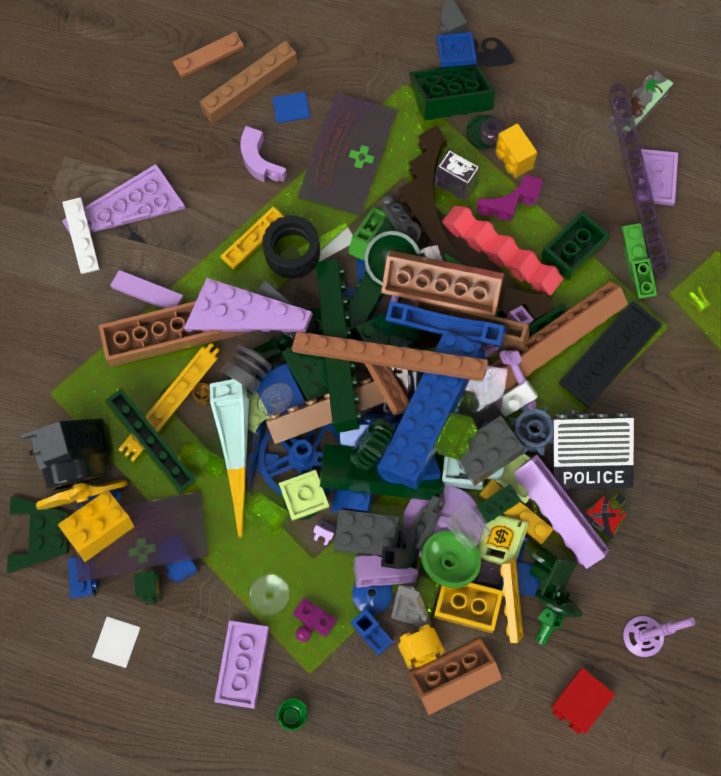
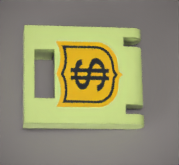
M500 515L485 524L477 547L481 560L502 565L508 558H516L517 560L528 528V522L523 521L520 526V520ZM489 548L505 552L504 558L490 556L491 550Z

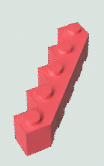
M454 206L442 221L453 236L464 238L468 242L467 245L478 253L481 251L489 256L488 260L500 268L505 266L511 271L510 274L522 283L526 280L533 285L532 289L539 294L545 292L548 296H551L563 280L557 267L541 264L533 251L519 249L515 244V240L509 235H498L490 222L476 220L472 215V211L466 206Z

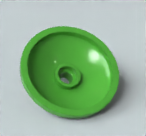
M455 531L437 532L428 538L423 546L421 553L422 565L428 576L436 583L449 588H460L470 584L477 577L481 567L480 553L475 544L465 535Z

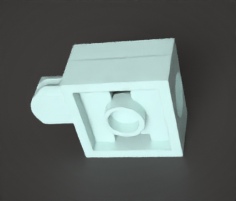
M457 444L446 445L442 476L444 485L483 490V481L473 486L453 457L451 448ZM504 467L486 479H501L504 474Z

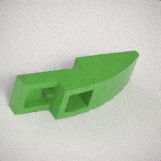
M641 223L622 226L624 255L637 298L657 296L651 261L647 257Z

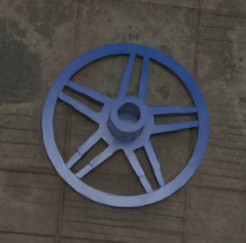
M329 423L323 426L313 445L309 442L319 428L311 430L304 440L298 441L295 437L288 439L293 444L291 448L285 441L280 442L289 454L265 467L264 454L268 441L272 436L270 431L266 433L259 448L258 461L262 477L273 491L283 496L280 487L270 477L293 468L297 469L298 476H300L302 472H311L312 466L321 467V462H318V458L322 459V452L316 451V448L326 428L333 433L339 445H341L340 433H336L332 424ZM287 462H289L290 464L289 466L281 468L273 473H267L268 471L276 467H279ZM323 488L325 495L333 490L330 488Z

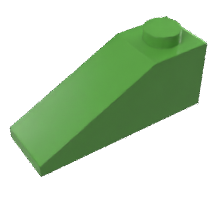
M372 207L352 236L348 254L364 260L368 244L378 235L384 219H388L383 210Z

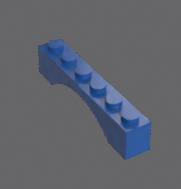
M392 301L389 303L386 321L391 324L441 335L446 330L475 342L503 348L507 328L503 325L444 315Z

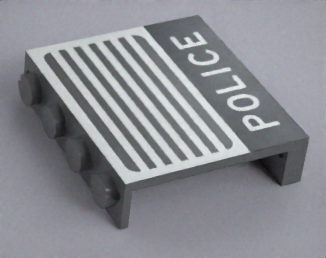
M597 412L596 415L589 416L588 413H576V416H568V413H557V416H551L553 421L554 477L564 490L633 488L634 418L628 415V412H616V415H608L607 412Z

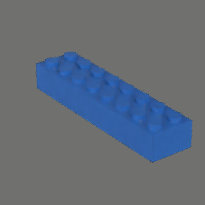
M445 330L435 352L480 359L482 344ZM424 372L378 466L381 476L418 490L470 379Z

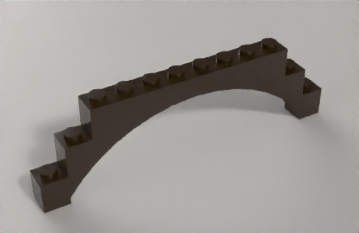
M435 125L418 136L419 143L417 145L423 154L408 162L410 168L408 173L413 180L399 188L400 196L398 198L403 206H408V214L411 219L418 222L421 235L427 236L428 246H438L443 261L447 262L444 257L447 254L461 264L470 266L448 240L436 211L434 194L435 175L443 148L447 146V142L438 126ZM502 285L497 312L499 316L503 315L506 317L510 311L522 305L535 322L553 310L555 306L545 292L542 294L528 293Z

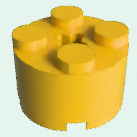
M429 624L418 629L419 632L414 634L407 633L400 637L401 642L398 644V648L408 669H412V665H415L417 668L437 659L435 656L437 653L440 652V655L445 652L435 629L431 628Z

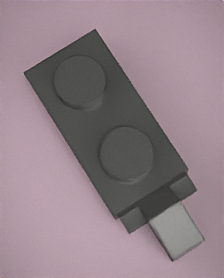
M433 495L429 504L420 509L411 527L416 529L414 548L420 549V551H422L442 513L445 501Z

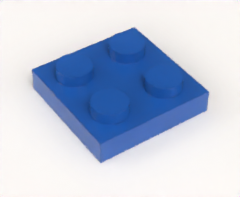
M472 32L436 35L441 68L476 64L477 58Z

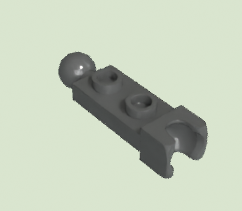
M384 195L381 200L384 207L383 211L394 229L409 235L417 242L421 234L418 224L412 221L401 203H396L393 195Z

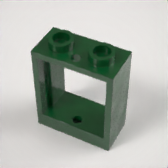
M511 484L473 507L482 523L487 524L520 503L521 500Z

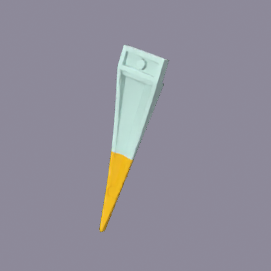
M231 379L210 384V404L227 467L237 532L239 537H243L249 398H247V388L238 381Z

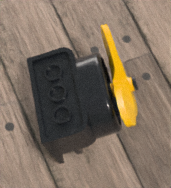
M103 418L58 421L20 435L21 439H31L33 450L29 451V455H35L38 468L42 470L48 490L73 487L70 490L57 493L37 502V510L49 509L76 501L79 503L77 504L78 506L89 503L88 497L101 494L107 489L113 490L128 485L127 480H117L95 485L86 484L102 479L107 475L103 457L111 454V445Z

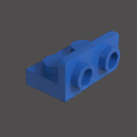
M81 557L68 558L70 598L96 596L95 590H98V580L94 578V571L97 570L96 559L92 557L84 562Z

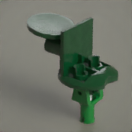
M526 541L524 548L537 561L532 565L530 575L541 581L535 596L547 608L538 617L542 626L535 637V641L542 645H547L552 631L561 629L564 618L581 617L583 614L579 606L569 599L571 593L564 591L577 561L558 560L556 556L541 545L532 541Z

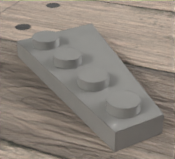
M399 585L391 618L417 627L427 624L431 627L432 623L420 592L411 586L404 585L403 587Z

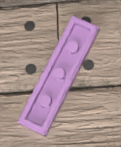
M120 270L110 285L112 289L163 309L181 305L184 300L182 294Z

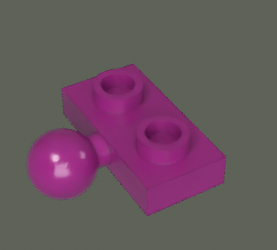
M303 598L292 615L305 624V626L299 627L295 633L296 639L300 642L310 640L312 629L326 638L337 622V619L306 598Z

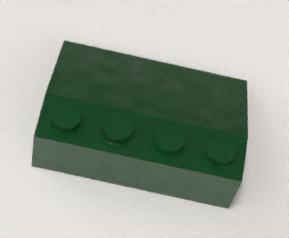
M453 66L409 72L417 105L424 120L485 112L494 108L495 90L480 67Z

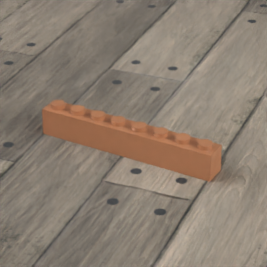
M609 281L529 337L524 351L512 349L511 351H518L522 361L518 365L524 378L627 306L628 303L621 286ZM501 358L489 365L497 384L508 390L518 383L511 366L503 364Z

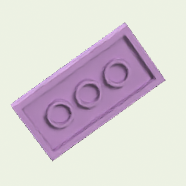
M229 621L214 702L252 709L256 708L270 627Z

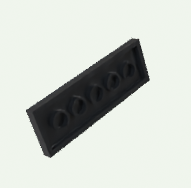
M632 301L558 384L586 408H589L662 327V324Z

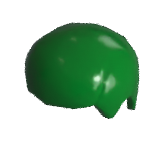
M290 698L283 701L277 709L278 724L288 731L302 728L307 720V706L300 699Z

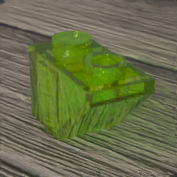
M185 442L178 457L187 466L216 479H219L226 464L225 460L199 444Z

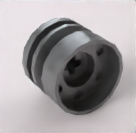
M237 345L235 349L239 354H231L237 363L226 362L220 374L227 380L234 379L247 388L248 393L254 395L261 385L255 376L265 378L267 375L263 370L270 371L272 366L256 351L242 345Z

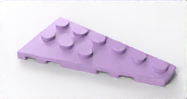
M156 164L84 207L90 233L186 209ZM65 218L62 222L70 233L67 218Z
M206 278L184 330H202L203 332H210V330H222V332H252V330H262V332H269L270 330L305 332L313 314L311 311Z

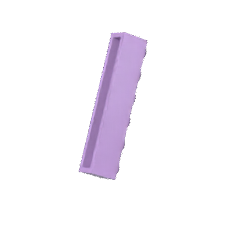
M538 455L532 457L513 472L518 483L526 488L528 496L538 504L541 513L550 520L553 529L560 533L565 545L572 549L577 561L581 565H584L587 569L607 555L610 551Z

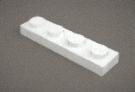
M82 198L62 202L80 273L86 274L100 270Z

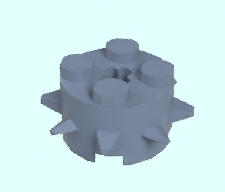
M525 405L523 406V413L518 418H509L515 426L513 433L524 447V453L527 451L538 452L541 456H544V449L549 443H553V421L550 415L546 413V407H543L541 410H530ZM532 428L536 429L535 433L531 432Z

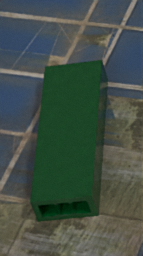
M324 443L319 487L431 501L433 495L439 497L444 492V483L441 482L444 466H441V458L435 457L441 473L440 478L421 481L418 490L406 485L391 483L383 479L377 471V462L366 471L356 467L350 461L355 447Z

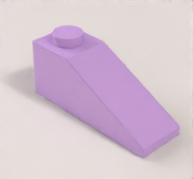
M363 554L355 557L353 568L356 588L416 583L418 570L381 567L382 558L376 555L369 556Z

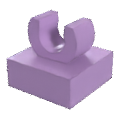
M321 519L313 531L316 533L314 540L317 541L320 536L325 537L324 545H327L336 535L337 526Z

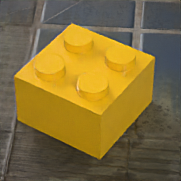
M517 123L498 134L495 153L505 163L507 172L512 174L514 178H517L532 170L537 151Z

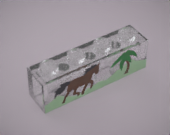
M655 71L652 76L648 75L643 81L644 85L641 88L637 87L632 94L633 97L630 100H625L621 110L618 113L615 112L609 120L611 121L609 129L624 141L628 140L671 91L673 82L658 71Z

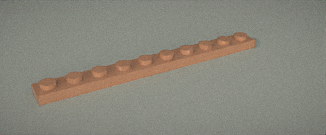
M304 332L296 333L292 345V351L296 353L484 381L488 367V360Z

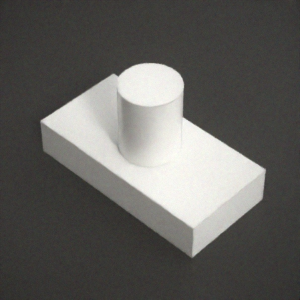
M525 380L497 397L494 403L506 417L536 399L538 395L529 382Z

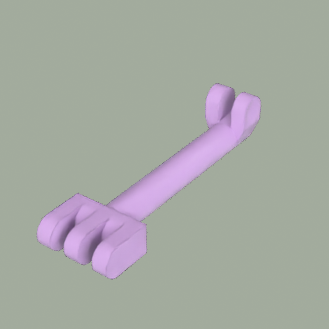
M511 350L500 351L503 364L511 366L518 384L524 382L525 378L518 365L522 361L519 352ZM533 400L526 405L530 410H533L537 404Z

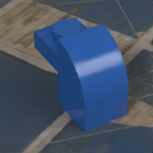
M366 609L350 622L356 632L378 656L394 643Z

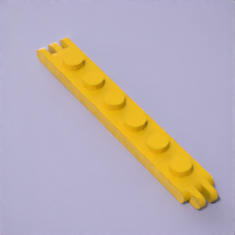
M210 343L207 348L203 346L145 416L157 432L161 430L192 392L193 388L218 360L216 355L220 349L217 347L213 353L210 352L214 344ZM131 434L118 449V451L123 452L127 447L128 450L124 454L126 457L134 452L135 454L130 459L132 462L143 452V449Z

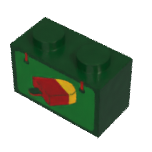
M155 571L134 573L135 597L142 603H145V605H156L157 601H162L161 577Z

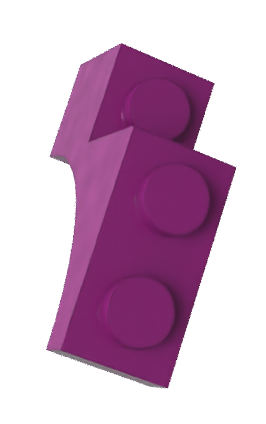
M525 175L519 187L504 197L495 199L479 197L476 212L483 216L497 217L501 221H512L517 202L522 203L524 206L536 207L543 179Z

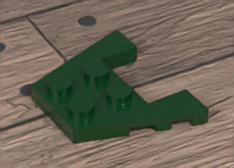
M11 496L10 514L30 515L28 554L7 556V573H14L17 570L29 568L34 564L68 554L69 541L58 524L69 517L70 514L53 508L37 510L36 503Z

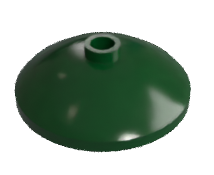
M386 231L374 237L368 244L364 257L365 267L375 282L380 285L383 284L387 255L391 251L421 256L417 243L409 235L400 231Z

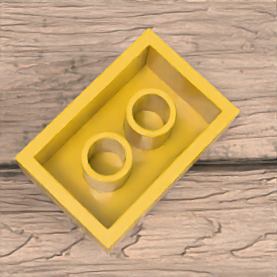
M108 489L58 524L63 534L84 562L134 528L130 517Z
M474 583L460 588L441 586L434 618L493 633L503 595L502 591Z

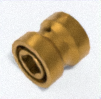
M199 383L193 388V396L199 405H210V386L206 383Z

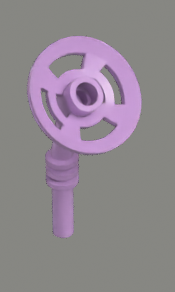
M647 616L635 617L624 628V643L633 654L640 657H649L661 649L664 636L674 634L677 630L694 626L695 620L691 617L674 623L669 621L659 624ZM640 621L647 622V624H640L636 627L634 626L635 623ZM646 627V629L642 631L639 630V628ZM629 632L634 633V639L637 642L635 646L630 642ZM648 641L651 642V643L648 644V645H643V643H645V642H648ZM655 647L650 651H641V648Z

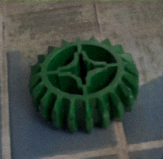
M380 418L373 421L354 446L350 461L360 469L365 471L370 469L390 444L394 434V427L386 420Z

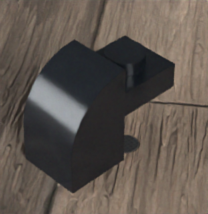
M395 528L394 547L383 546L381 567L408 569L413 566L420 550L414 549L416 529Z

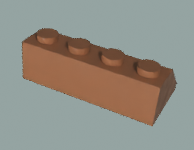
M481 638L408 673L428 715L502 679L495 660Z

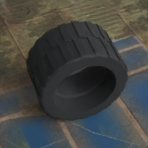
M288 215L278 218L266 228L262 239V246L266 262L275 274L283 278L294 279L301 278L314 270L316 262H319L320 244L317 230L311 222H308L303 217ZM297 235L309 242V249L300 258L287 260L275 254L274 247L276 243L283 237Z

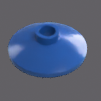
M355 583L352 590L353 602L360 611L366 609L370 614H378L384 611L391 602V586L382 585L356 588ZM369 590H375L376 595L373 597L369 596Z

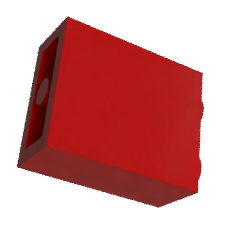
M581 668L550 708L553 710L552 714L560 721L564 719L570 724L568 727L577 735L579 733L586 734L615 694L585 669Z

